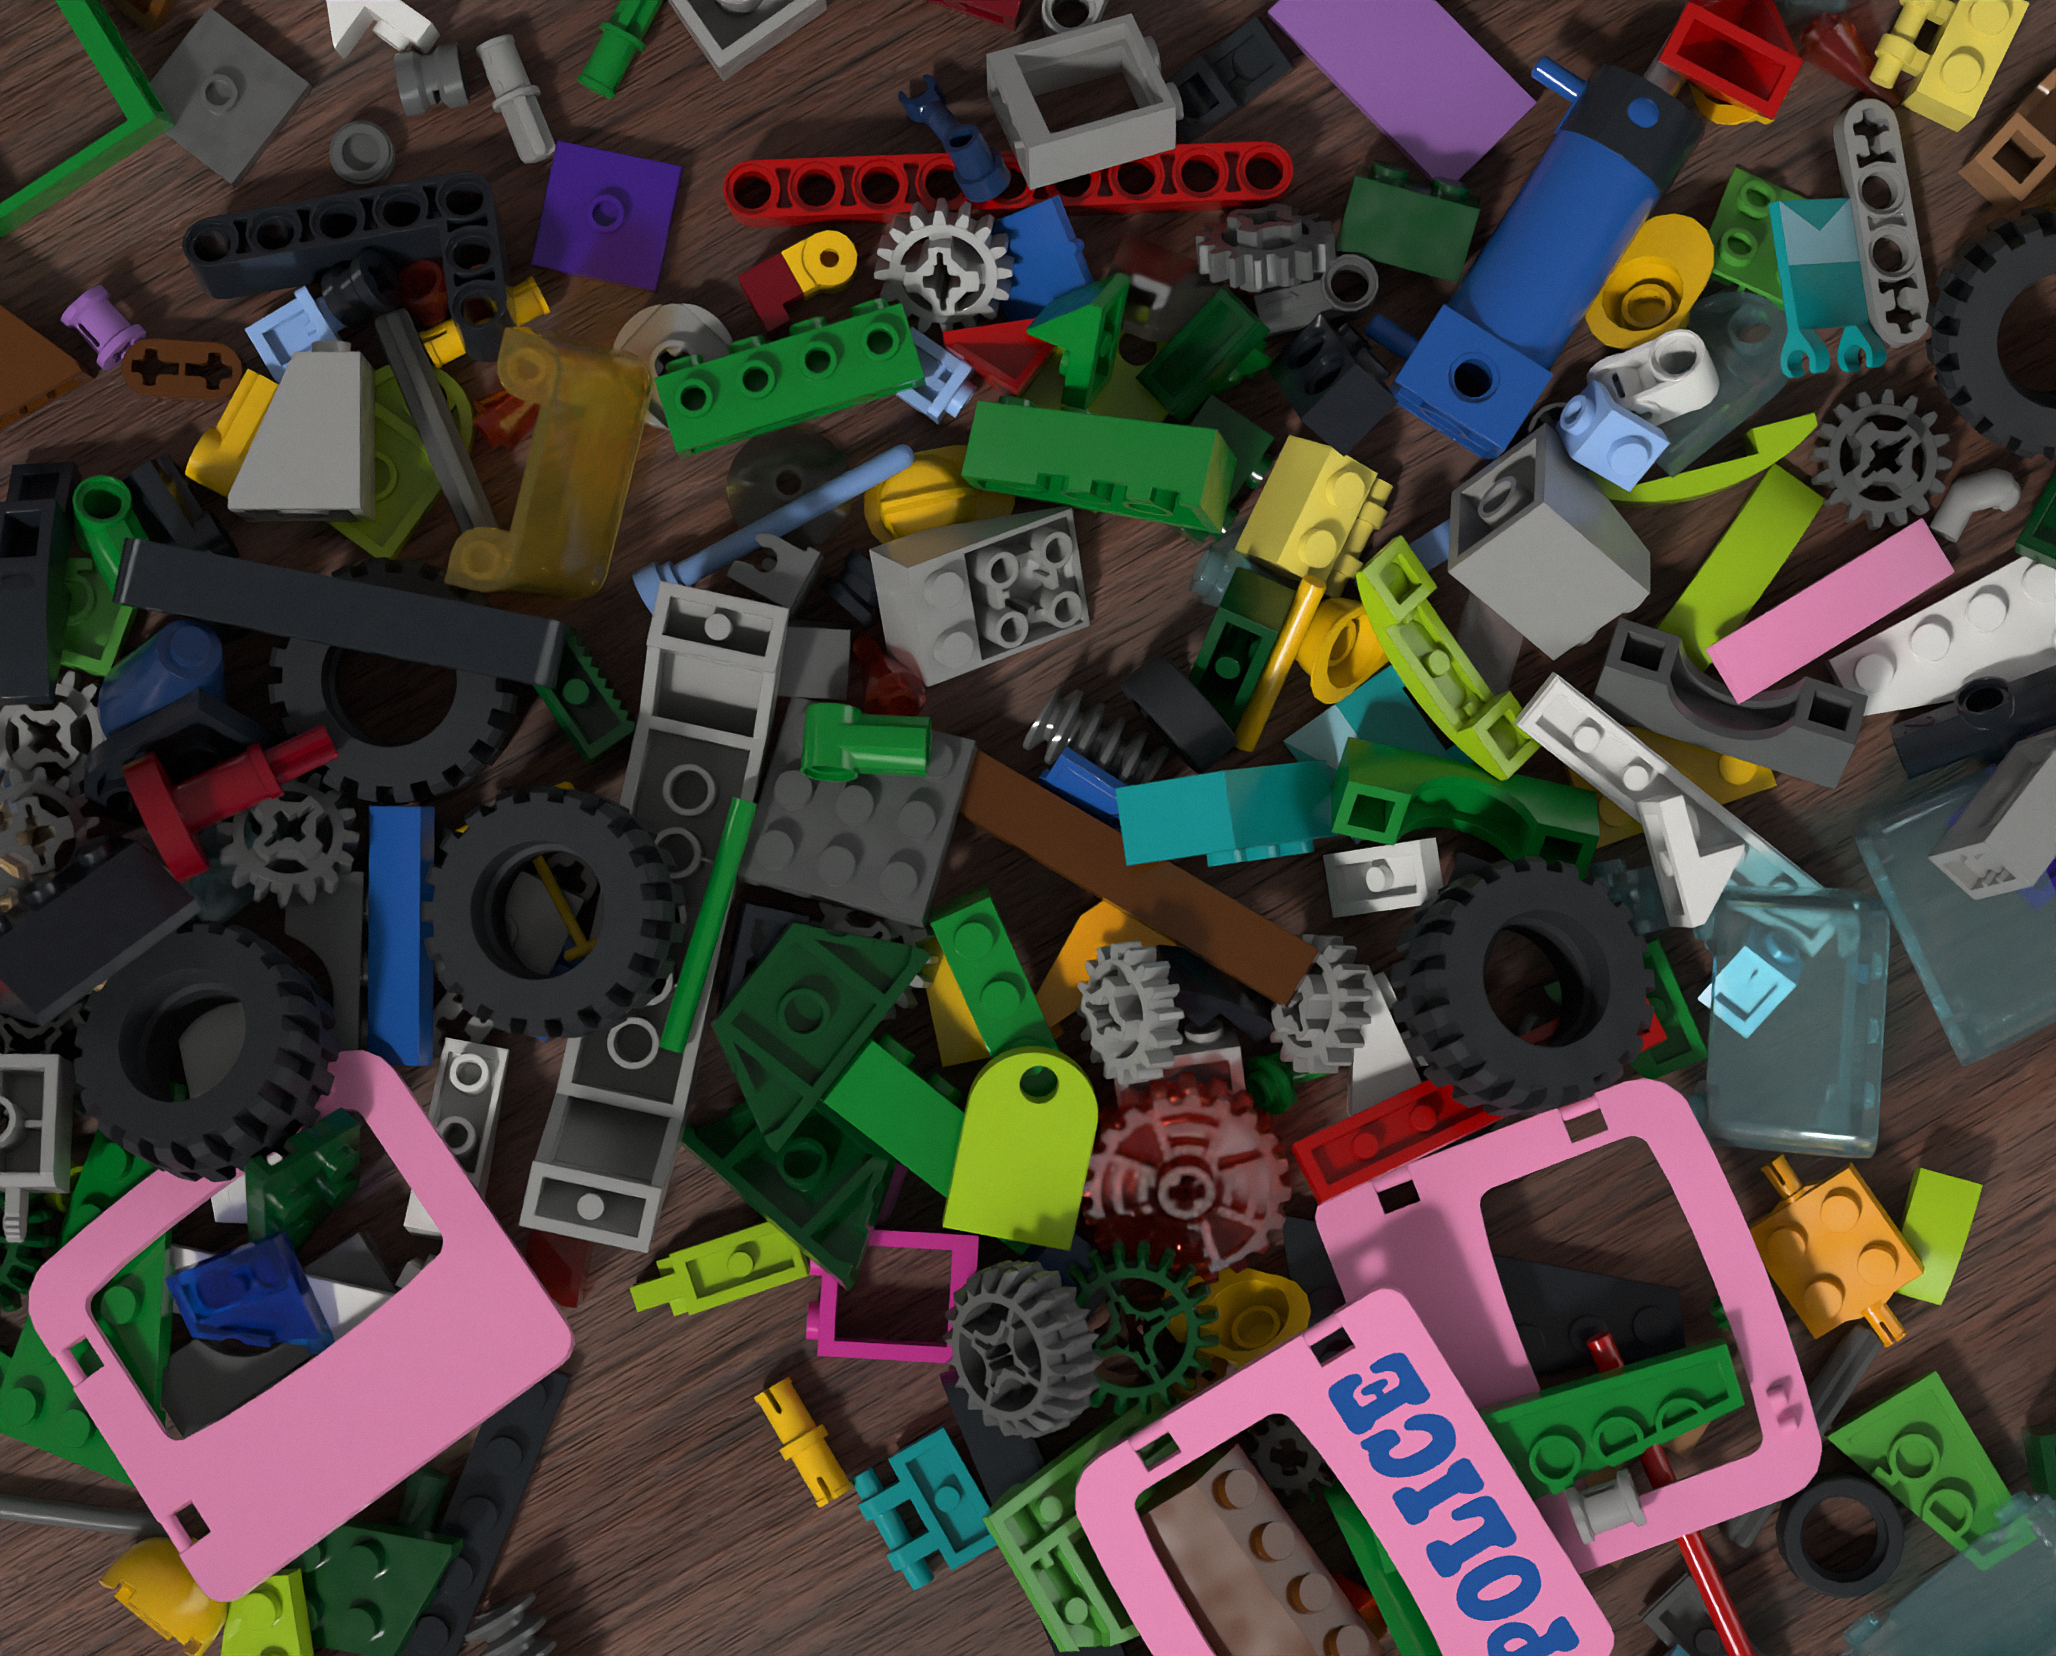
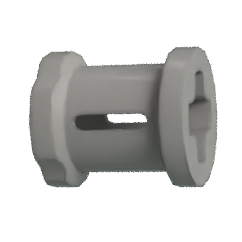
M1627 1468L1618 1470L1615 1479L1581 1491L1575 1487L1565 1490L1572 1516L1584 1544L1595 1541V1535L1631 1522L1637 1527L1647 1524L1642 1504Z

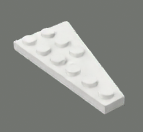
M2022 556L1828 659L1824 663L1838 687L1868 696L1863 716L1955 701L1954 698L1958 690L1974 679L1999 677L2009 683L2055 666L2056 570Z

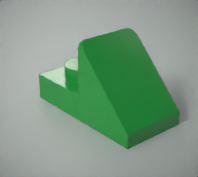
M1118 272L1051 301L1027 327L1026 333L1065 349L1059 365V374L1065 376L1061 398L1062 404L1086 410L1111 381L1130 282L1129 276Z

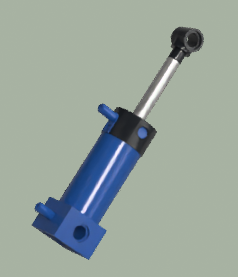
M1666 42L1643 77L1621 67L1604 63L1597 65L1589 79L1585 81L1548 56H1542L1531 72L1532 78L1570 101L1572 105L1554 131L1556 136L1448 304H1443L1421 339L1413 336L1381 314L1375 315L1365 330L1366 336L1406 361L1389 387L1399 401L1397 405L1489 464L1507 448L1552 378L1553 374L1549 372L1650 213L1658 201L1665 198L1705 135V127L1699 119L1680 101L1675 99L1686 81L1657 61ZM1467 374L1472 376L1478 382L1480 396L1468 397L1463 395L1454 383V375Z

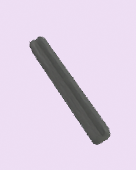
M405 308L384 312L374 319V329L464 544L470 550L488 546L501 537V530L410 313Z
M1854 1323L1849 1327L1808 1389V1395L1821 1438L1883 1346L1879 1336L1862 1324ZM1780 1501L1720 1522L1719 1531L1738 1546L1747 1548L1752 1544Z

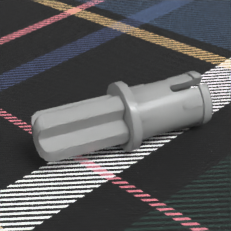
M502 35L480 44L476 48V54L481 59L496 97L492 107L495 112H502L521 161L528 164L545 160L555 153L556 145L537 101L541 91L538 86L531 85L516 49L513 35Z

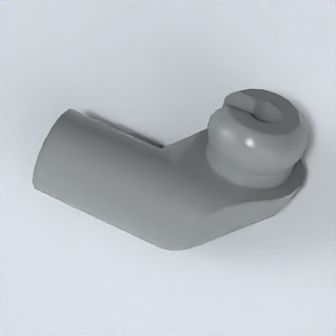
M1991 468L1960 477L1952 483L1928 528L1936 535L1956 543L1974 511L1993 508L2006 512L2013 509L2021 498V487L2014 480L2011 473L1998 468Z

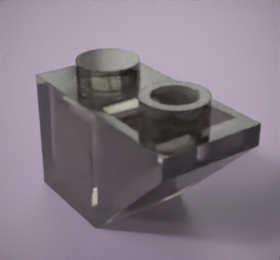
M1125 232L1107 275L1109 277L1119 272L1130 277L1121 330L1150 342L1171 341L1223 285L1228 287L1236 296L1240 290V286L1237 288L1230 287V279L1219 282L1210 281V274H1200L1197 261Z

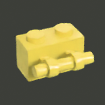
M1900 0L1899 2L1903 6L1902 11L1891 33L1883 34L1875 49V55L1878 57V60L1869 79L1879 86L1891 89L1901 70L1913 75L1914 78L1901 105L1955 132H1959L1975 118L2030 4L2029 2L2024 0ZM1928 19L1939 26L1925 53L1917 49L1914 42L1925 20Z
M1289 435L1234 550L1274 573L1301 582L1304 575L1315 576L1327 584L1323 596L1327 598H1340L1348 580L1355 581V573L1363 566V563L1358 559L1372 530H1380L1388 512L1383 507L1393 486L1376 478L1378 473L1348 455L1343 457L1332 446Z

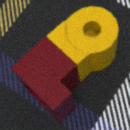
M825 230L800 241L737 277L743 293L768 338L772 340L788 331V328L792 326L791 319L787 314L788 310L821 292L835 294L848 288L857 275L858 257L854 244L846 235L838 231Z

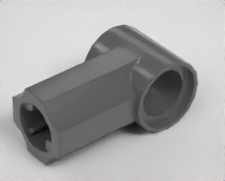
M1355 254L1341 255L1336 258V262L1329 263L1328 272H1313V280L1302 281L1296 286H1275L1265 288L1261 292H1252L1257 316L1271 330L1264 338L1304 329L1320 313L1330 322L1340 319L1345 321L1358 320L1366 316L1374 308L1378 298V274L1374 266L1366 258ZM1355 273L1366 281L1368 290L1362 299L1347 303L1339 300L1334 295L1331 289L1333 282L1342 274Z

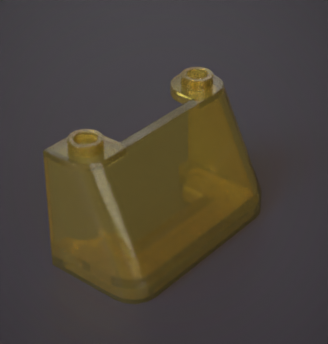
M505 327L497 368L501 384L511 395L521 400L540 404V410L510 531L480 526L463 533L456 540L451 551L444 583L479 592L578 601L593 596L602 588L607 578L653 393L654 378L649 365L640 356L630 351L539 327Z

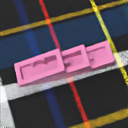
M1921 518L1808 587L1788 597L1705 650L1736 702L1740 704L1955 573L1925 521Z

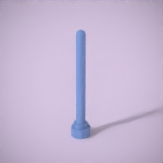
M898 444L675 565L669 560L662 565L654 561L633 572L632 577L643 602L653 614L660 581L683 586H690L733 563L734 560H738L761 548L762 546L755 540L757 534L768 533L781 537L909 468L914 462V452L909 446Z

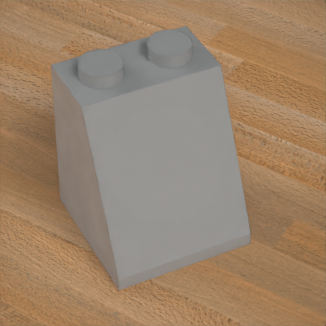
M315 341L311 343V352L293 353L228 494V509L246 522H375V369L361 352L351 351V343L344 341Z
M1547 423L1452 491L1448 573L1552 660L1557 659L1574 646L1578 647L1586 644L1594 637L1598 629L1621 613H1629L1635 610L1645 600L1646 596L1650 594V552L1580 463L1571 459L1560 436Z

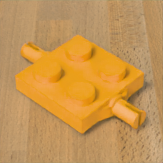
M1783 1153L1774 1156L1773 1160L1769 1159L1760 1167V1170L1765 1173L1781 1196V1199L1770 1213L1749 1225L1748 1229L1764 1267L1815 1340L1845 1321L1860 1319L1864 1316L1883 1342L1884 1347L1893 1345L1894 1340L1897 1342L1901 1340L1908 1332L1903 1328L1886 1302L1896 1290L1921 1276L1925 1267L1852 1162L1824 1179L1807 1181L1802 1184L1784 1158Z

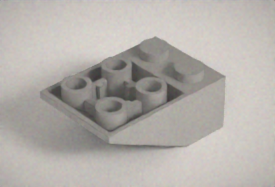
M1069 506L924 529L869 549L889 665L891 668L927 687L1090 626L1073 511Z

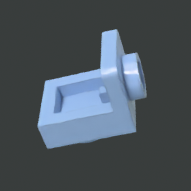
M305 285L294 291L296 299L245 329L277 384H280L294 352H311V343L315 341H343L338 331L346 326L332 314L323 295L317 298Z
M911 327L910 331L926 385L895 395L937 425L940 424L947 413L957 418L978 388L970 382L975 374L974 366L965 359L959 360L914 327Z
M1592 380L1580 395L1573 397L1566 404L1560 420L1556 424V431L1571 459L1629 492L1670 444L1663 430L1615 403L1606 386L1596 380Z

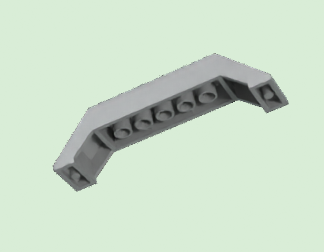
M660 581L646 643L648 647L640 711L619 804L630 809L629 815L633 818L646 821L658 834L654 841L659 848L669 850L677 866L669 874L673 884L683 885L685 905L675 907V922L685 924L682 943L671 942L667 957L676 963L668 979L656 978L651 988L656 996L643 1009L631 1008L626 1012L627 1021L612 1029L599 1028L594 1030L591 1036L568 1038L556 1094L535 1160L532 1162L519 1222L520 1226L643 1253H649L690 1113L740 880L737 876L684 1054L661 1048L659 1044L732 799L736 797L756 804L758 802L771 743L790 613L789 608ZM600 889L589 940L599 936L604 920L602 889Z

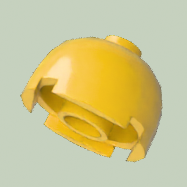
M167 1537L147 1538L132 1545L115 1560L100 1578V1584L110 1589H115L118 1584L122 1585L114 1594L117 1600L168 1641L174 1637L185 1646L190 1640L191 1642L183 1650L188 1656H203L215 1641L226 1622L228 1602H219L208 1598L179 1556L180 1552L171 1539ZM194 1537L191 1538L194 1544L199 1541Z

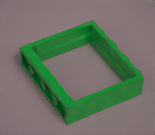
M100 0L55 1L128 120L0 203V239L175 125Z

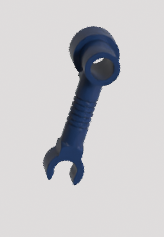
M922 76L928 85V89L917 98H908L904 92L899 91L898 99L909 118L914 122H924L925 125H929L944 143V148L955 165L954 178L969 201L985 202L991 200L1007 188L1011 180V171L1000 152L996 148L988 146L976 125H962L945 106L946 98L933 76Z

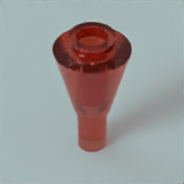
M1841 10L1833 16L1827 11H1823L1802 31L1799 36V40L1804 44L1799 52L1801 59L1853 88L1858 87L1869 99H1878L1886 103L1891 109H1894L1902 100L1903 95L1894 86L1891 89L1885 88L1869 79L1876 63L1845 10Z
M566 354L536 378L531 376L474 400L473 403L478 414L471 418L472 423L493 449L503 444L508 450L513 452L552 402L551 398L581 376L582 371L572 357Z
M863 635L859 637L853 644V651L862 666L866 713L870 715L916 717L926 702L927 692L924 683L913 673L885 655L873 636Z

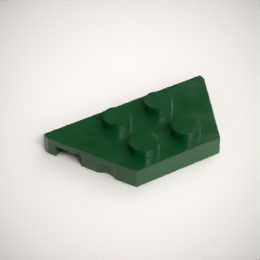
M790 921L710 1022L766 1144L776 1153L932 955L925 949Z
M821 1098L777 1153L766 1144L746 1101L728 1108L730 1116L695 1129L692 1123L687 1124L681 1141V1145L843 1288L848 1291L855 1284L897 1164L891 1154L825 1104Z
M342 1107L322 1118L311 1128L303 1129L288 1138L283 1147L289 1154L284 1159L270 1165L259 1155L244 1166L250 1261L285 1268L331 1212L347 1202L357 1190L360 1183V1124Z
M354 1518L346 1521L282 1568H301L312 1645L367 1656H398L403 1653L416 1630L417 1618L420 1613L428 1609L439 1588L436 1585L450 1561L457 1558L461 1552L463 1538Z

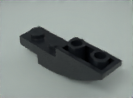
M74 461L12 465L6 501L0 502V706L54 703L72 598L64 582L74 525L73 495L82 479Z

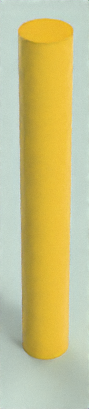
M1303 576L1276 641L1234 731L1237 739L1235 747L1246 752L1254 751L1327 588V584L1315 576Z

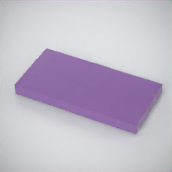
M1279 0L1267 12V17L1432 183L1434 177H1444L1460 181L1537 104L1436 0Z

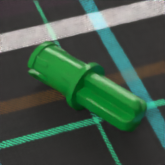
M620 0L609 23L605 21L600 23L599 28L603 33L582 73L578 75L576 80L600 96L613 100L615 91L637 51L644 52L647 46L642 40L664 0Z

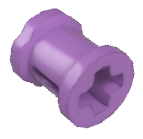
M97 285L84 292L63 313L60 322L69 331L76 330L98 354L97 364L103 370H110L121 364L124 354L130 346L145 339L147 333L141 325H131L109 301L111 296L102 285Z

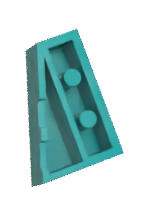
M1326 760L1224 770L1115 788L1126 866L1200 855L1207 856L1208 867L1315 852L1313 839L1337 836V833L1331 832V790Z

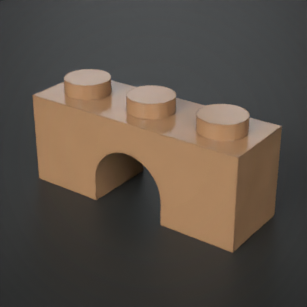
M2056 65L1957 172L2003 215L2019 205L2056 165Z

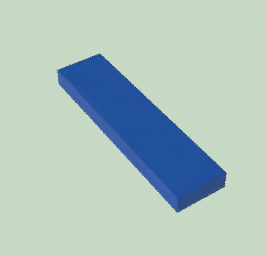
M369 806L367 1052L384 1058L390 1065H433V960L428 957L424 940L434 936L433 923L421 921V901L433 902L434 885L426 883L425 879L430 863L434 864L435 807Z

